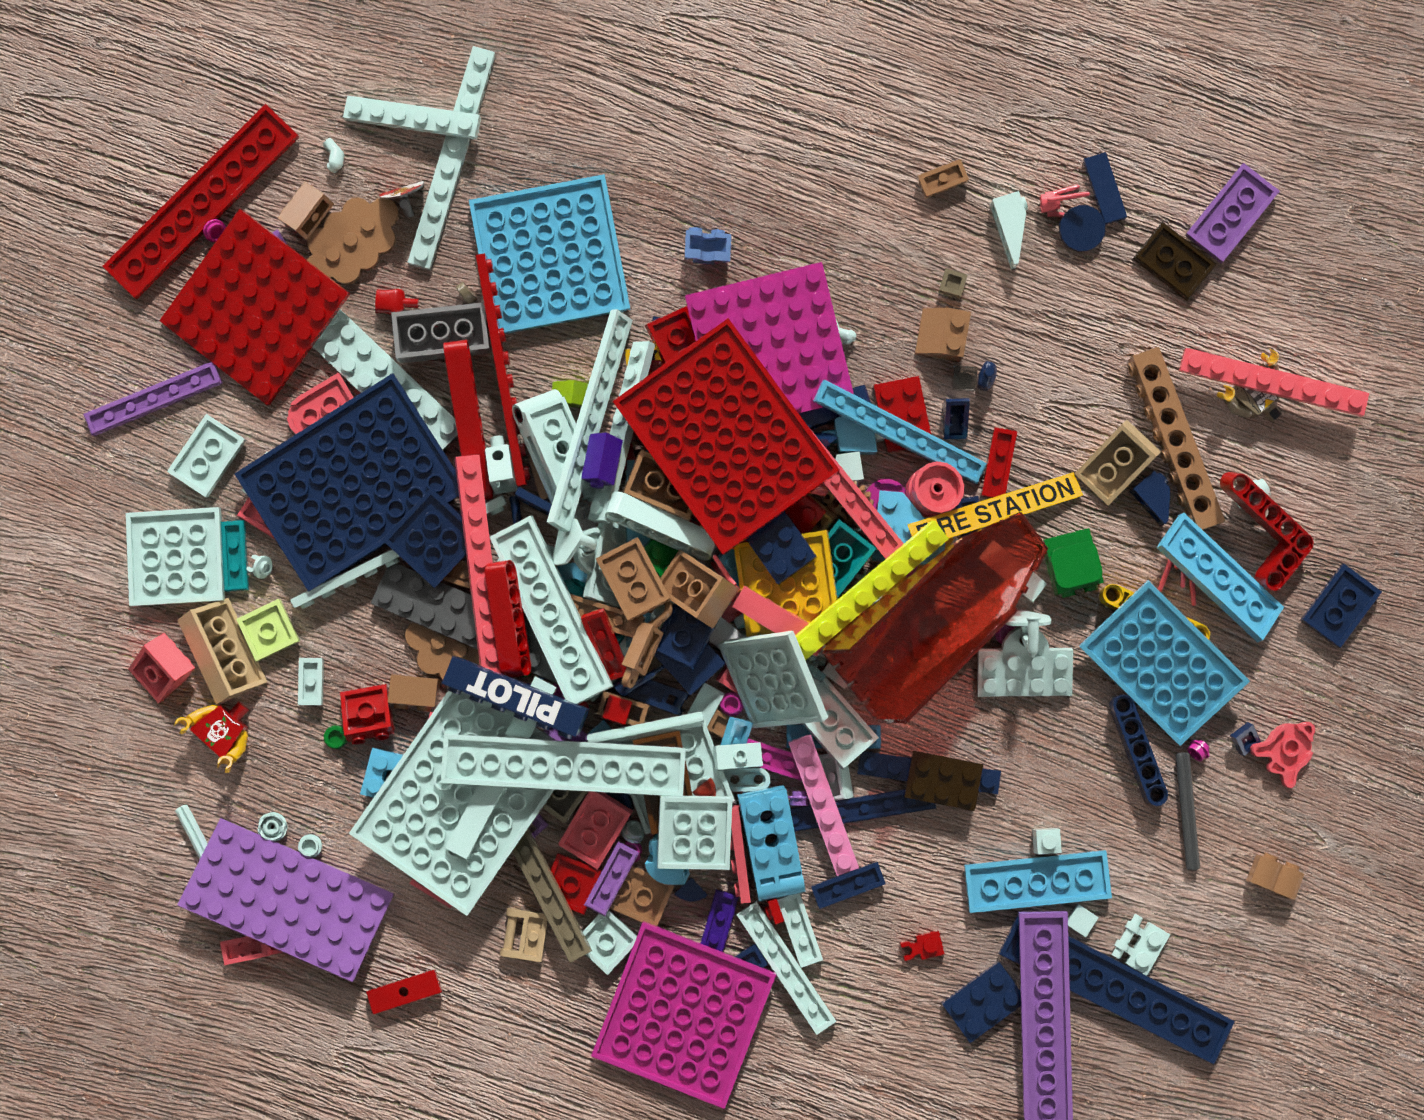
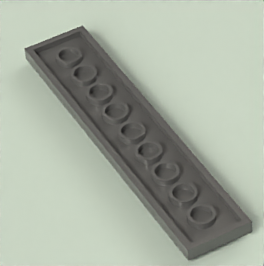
M397 563L387 567L371 601L372 605L478 650L470 594L441 582L434 588L418 572ZM524 618L531 660V673L558 684L528 619Z

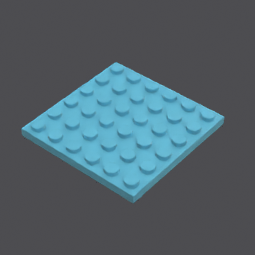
M605 174L469 200L478 254L485 253L487 259H492L494 273H490L491 282H496L498 296H494L495 304L500 305L502 319H498L500 328H504L505 334L608 315L611 310L618 309L620 312L631 310Z

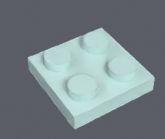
M608 910L606 916L599 913L583 931L592 949L586 956L607 975L633 948L637 935L610 910Z

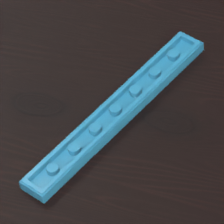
M827 380L822 381L813 402L932 463L937 461L948 463L956 468L963 479L973 484H978L987 464Z

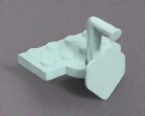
M573 518L570 532L559 530L555 547L547 545L554 564L558 566L565 565L573 557L579 569L588 574L583 597L621 609L596 558L626 543V527L611 521L610 523H598V528L582 531L578 520Z
M1025 610L1003 615L1002 621L1004 624L1018 627L1008 632L1003 639L1001 649H978L977 696H1072L1073 649L1049 648L1047 639L1039 631V626L1051 624L1050 616Z

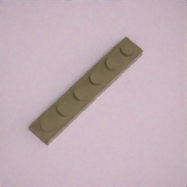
M528 828L512 852L565 955L571 963L590 953L592 949Z

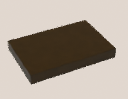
M1163 221L1133 257L1137 263L1186 301L1191 298L1217 265V263Z

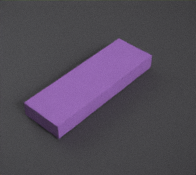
M618 841L584 905L606 916L639 852Z

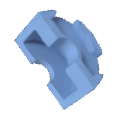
M691 227L689 230H686L685 260L693 259V263L715 265V261L730 262L731 234H725L724 230L719 229L711 230V234L703 233L702 228Z

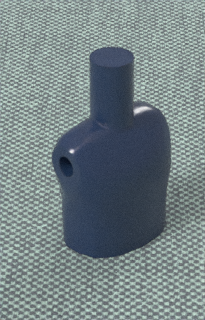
M986 361L983 364L976 381L978 389L987 391L993 386L997 375V367L994 363Z

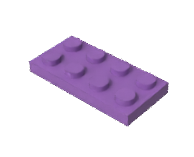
M1243 163L1185 236L1219 263H1223L1280 191Z

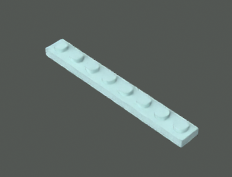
M650 341L633 342L619 396L648 376L655 349L654 343ZM617 407L610 434L623 440L615 483L611 486H604L603 489H595L588 520L593 522H611L605 517V513L612 493L619 490L633 435V429Z

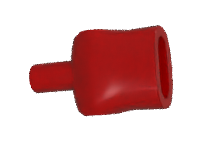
M377 289L375 313L391 315V312L404 311L405 307H419V299L405 298V293L402 289Z

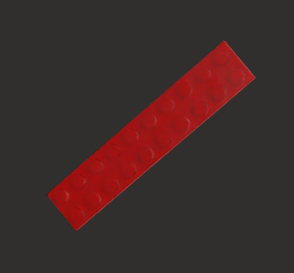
M265 103L102 267L135 299H138L203 234V228L208 221L218 219L300 138L298 134Z

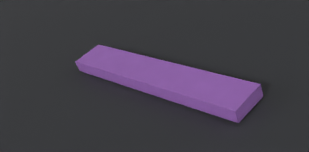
M209 362L83 415L91 435L96 436L221 385L223 382L216 365Z

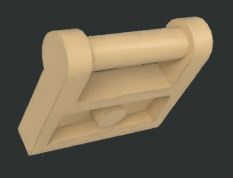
M507 908L506 915L508 920L504 945L500 949V956L542 962L548 926L545 914ZM517 917L524 918L519 950H514L513 943Z

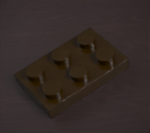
M912 751L904 797L975 811L984 764Z

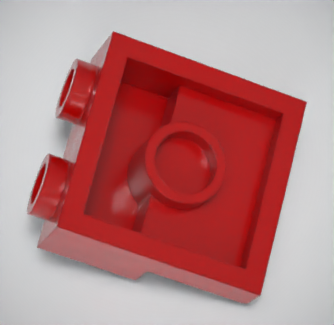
M387 684L340 692L343 730L348 742L360 745L364 744L366 739L375 737L376 740L381 741L388 739L389 735L395 734L393 713L390 709V703H388L389 690Z

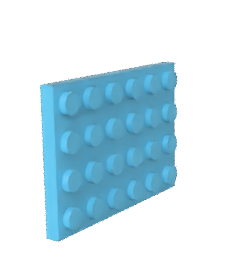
M1149 580L1079 645L1179 746L1250 682Z

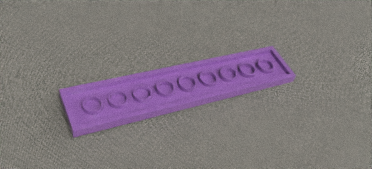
M1018 912L1024 1120H1073L1068 912Z

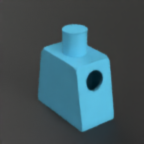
M842 416L834 419L835 430L822 431V433L836 434L839 437L833 443H837L838 454L859 451L860 455H876L877 453L875 433Z

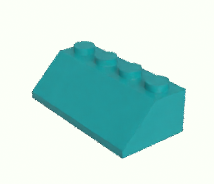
M838 520L828 533L837 598H839L877 549L842 520Z

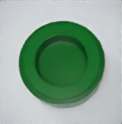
M334 725L325 731L324 742L329 748L340 749L347 744L348 741L344 736L342 726Z

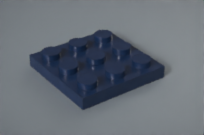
M432 488L422 496L382 539L434 588L466 555L462 516Z

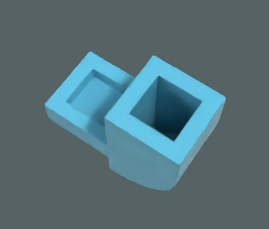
M655 834L653 839L649 841L650 855L645 862L648 873L653 879L662 884H685L690 874L689 869L657 868L658 834Z

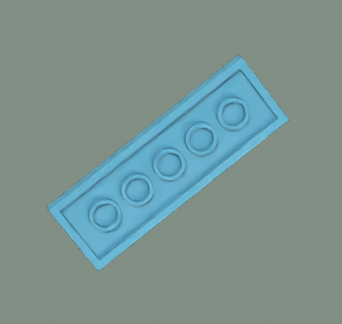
M1185 513L1178 515L1156 548L1256 642L1263 641L1284 606Z
M1106 850L964 865L969 913L1112 898Z

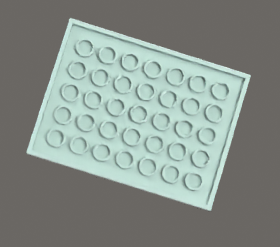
M448 691L349 834L468 916L555 789L505 787L468 859L447 850L446 846L478 785L441 783L444 734L504 737L514 718V712L506 709L505 712H500L491 708L492 703L483 701L481 704L470 700V695L461 692L458 695ZM538 728L535 729L531 739L554 740Z

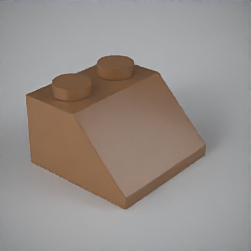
M923 308L915 354L961 362L964 357L971 312L953 308Z

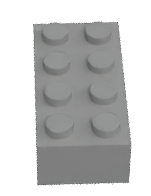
M484 302L391 312L395 355L399 363L445 359L443 343L466 339L469 343L471 356L492 353Z

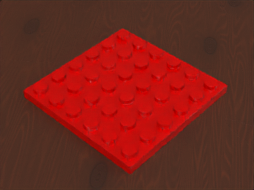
M239 209L159 321L266 405H270L351 294L244 210Z

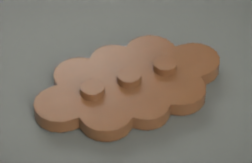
M351 198L343 205L342 212H332L325 219L324 228L315 229L308 238L307 245L312 255L307 260L340 284H353L359 279L362 270L375 268L379 262L380 255L389 253L395 247L396 235L391 228L399 218V209L395 202L391 199L383 200L378 198L369 204L363 198Z
M414 622L407 627L405 632L406 642L410 647L419 651L417 663L425 673L433 675L439 673L441 678L444 679L452 656H458L480 665L477 649Z

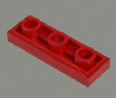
M436 969L368 990L366 993L372 1013L376 1014L441 993L442 989ZM402 987L408 989V995L402 994Z

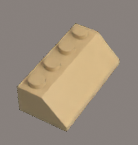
M229 598L192 609L177 620L216 705L234 699L267 683L259 662L255 661L236 620L238 617Z

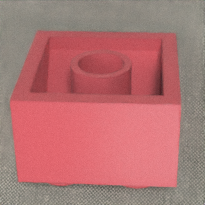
M165 633L145 644L128 668L158 704L186 681L195 669L191 661L183 655Z

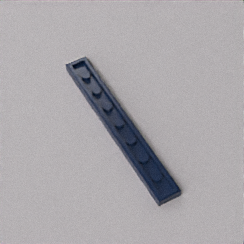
M905 789L835 801L843 824L936 809V803L905 798ZM811 805L790 808L794 832L819 828ZM762 812L760 819H769L772 812Z

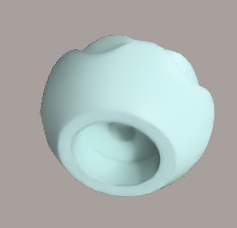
M270 812L259 819L258 834L264 839L278 841L285 836L287 822L281 814Z

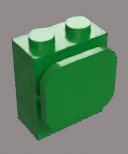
M1089 528L1044 539L1040 542L1055 596L1060 594L1062 598L1076 595V590L1083 588L1085 593L1098 590V585L1104 583L1101 562L1097 548L1093 544Z

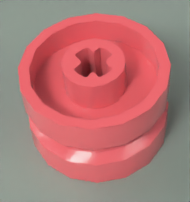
M937 461L925 465L910 476L906 484L905 495L923 517H933L951 511L960 503L964 494V483L962 476L956 468L948 463Z

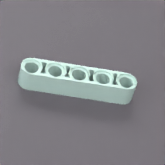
M622 492L612 493L605 513L607 519L676 550L680 549L697 559H711L715 543L704 528Z

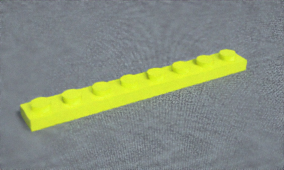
M930 521L795 635L805 660L949 540L936 521Z

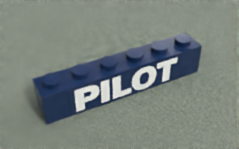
M452 656L442 684L448 686L447 690L458 695L464 692L469 694V699L482 704L483 701L492 703L491 708L497 711L505 712L507 709L514 712L513 717L527 721L529 718L537 721L536 726L542 729L549 730L550 727L559 730L558 735L567 739L580 735L590 710L458 656Z

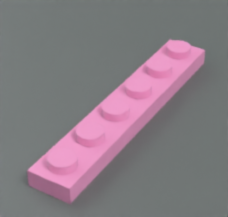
M811 734L789 741L790 749L836 875L840 876L859 869Z

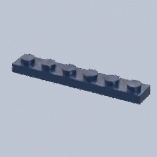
M864 751L859 756L857 774L907 781L911 758ZM983 768L979 792L998 794L1001 771Z

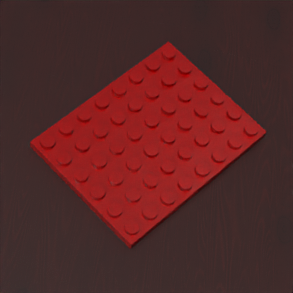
M729 318L613 401L723 555L840 472L838 466Z

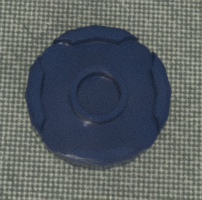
M1078 205L1070 208L1062 215L1059 222L1061 241L1074 251H1088L1095 248L1105 235L1103 216L1097 209L1089 205Z

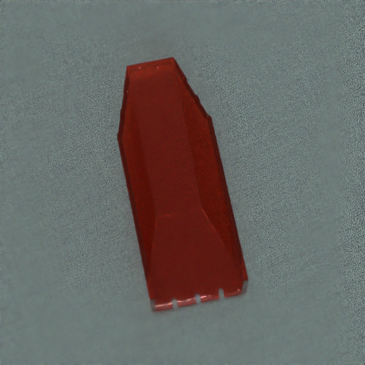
M1022 512L1013 514L962 537L850 622L825 644L826 647L823 649L822 654L832 666L840 663L835 668L836 672L846 685L854 681L849 688L860 703L867 699L863 707L873 719L876 718L879 723L907 724L1016 614L1018 610L1016 605L1022 593L1027 592L1028 587L1026 585L1032 573L1037 572L1048 547Z

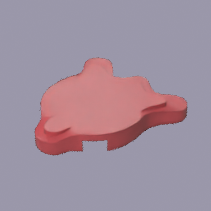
M1306 721L1299 724H1281L1269 734L1265 741L1252 744L1250 752L1256 757H1268L1269 762L1266 765V770L1279 774L1284 787L1293 788L1296 785L1298 772L1310 761L1313 752H1311V741L1313 742L1315 726Z

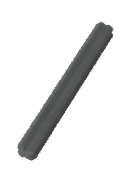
M1187 752L1177 753L1176 764L1187 870L1200 869L1190 754Z

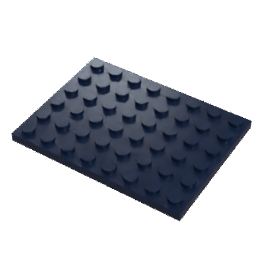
M394 373L234 473L308 592L384 546L386 543L382 539L430 488L448 504L459 498L455 468Z

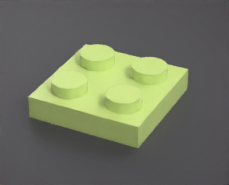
M277 599L236 619L257 662L300 642L281 599Z

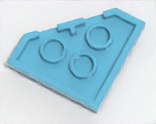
M880 490L877 511L901 541L905 543L912 537L908 524L925 518L903 492ZM945 543L919 565L943 568ZM876 549L872 554V561L883 562L885 558Z

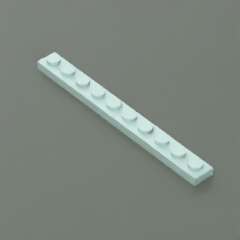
M475 46L472 47L453 111L478 114L496 56L495 52ZM448 135L445 137L407 262L409 265L431 271L470 139Z
M618 309L610 311L547 519V523L562 532H570L585 482L581 479L589 436L600 431L633 321Z
M501 495L485 503L486 513L490 512L493 516L503 511V505L507 503L504 496ZM391 549L330 579L310 592L306 591L292 598L290 601L294 608L301 606L304 609L314 604L313 599L322 595L323 599L336 593L335 588L343 585L345 589L357 583L355 578L363 574L367 578L377 573V567L385 564L386 568L399 562L398 557L400 556Z

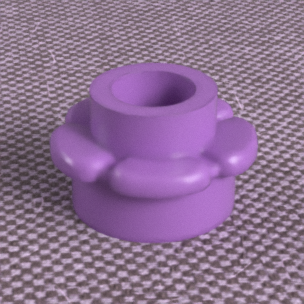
M792 791V796H788L792 806H809V798L806 796V791Z

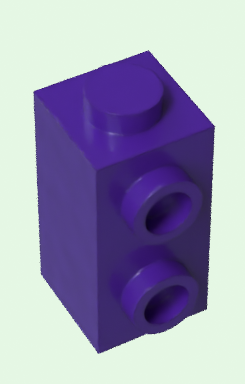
M609 433L590 434L581 479L589 482L591 487L597 489L614 485L623 440Z

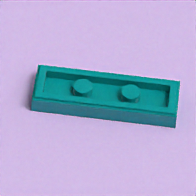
M245 520L221 522L224 591L249 590Z

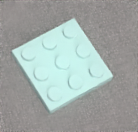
M660 795L657 868L730 870L733 798L725 796L682 797Z

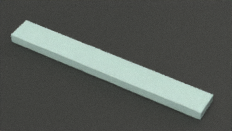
M536 676L530 685L553 695L557 687ZM514 717L504 737L531 739L537 727V721L529 718L527 721H523ZM477 786L446 846L447 850L468 859L505 787Z

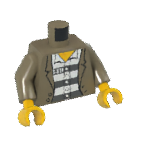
M1270 348L1271 355L1269 358L1265 353L1260 355L1266 364L1262 363L1259 366L1279 370L1277 363L1279 360L1278 352ZM1223 385L1226 390L1225 394L1217 393L1218 398L1224 399V403L1230 412L1238 416L1254 419L1263 412L1273 422L1282 414L1274 404L1280 398L1279 396Z

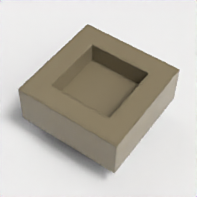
M945 268L938 292L961 298L968 275Z

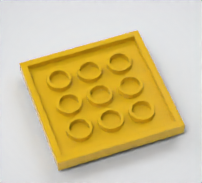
M828 530L802 534L817 555V558L780 585L773 579L748 542L740 543L734 547L741 591L744 586H747L808 623L812 622L838 600ZM743 614L747 637L775 633Z

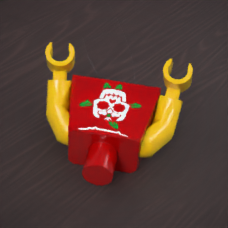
M240 701L231 710L224 705H210L197 709L187 715L186 718H178L173 726L177 724L184 725L185 728L181 729L179 734H184L189 726H191L189 730L220 757L217 768L221 764H227L228 766L225 768L224 773H229L232 763H235L246 751L248 740L246 731L248 726L241 719L249 709Z

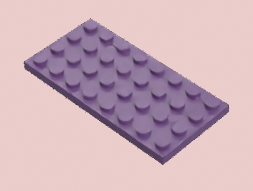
M220 818L177 906L353 983L394 893L314 858L305 856L275 841L264 839L259 834Z

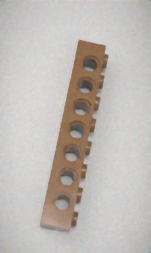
M1156 347L1133 355L1128 360V371L1132 377H1135L1137 382L1135 386L1136 392L1140 399L1143 398L1145 403V416L1153 424V437L1161 445V458L1169 466V479L1172 485L1177 487L1179 505L1185 508L1187 516L1202 530L1225 522L1160 348ZM1146 370L1154 374V381H1149L1145 378L1144 372ZM1153 392H1158L1162 395V403H1158L1153 399ZM1162 414L1170 416L1171 423L1169 425L1162 422ZM1170 435H1174L1179 439L1178 446H1173L1170 443ZM1179 457L1187 460L1186 468H1181L1178 465ZM1187 479H1192L1195 482V490L1187 488ZM1196 500L1203 503V512H1198L1195 509L1194 503Z

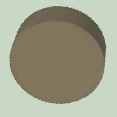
M463 281L456 286L457 291L468 304H473L477 300L474 293Z

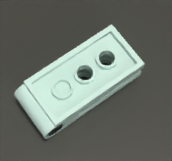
M556 389L512 406L514 419L551 504L553 503L576 427L565 397H562ZM584 482L582 492L591 488L589 482Z

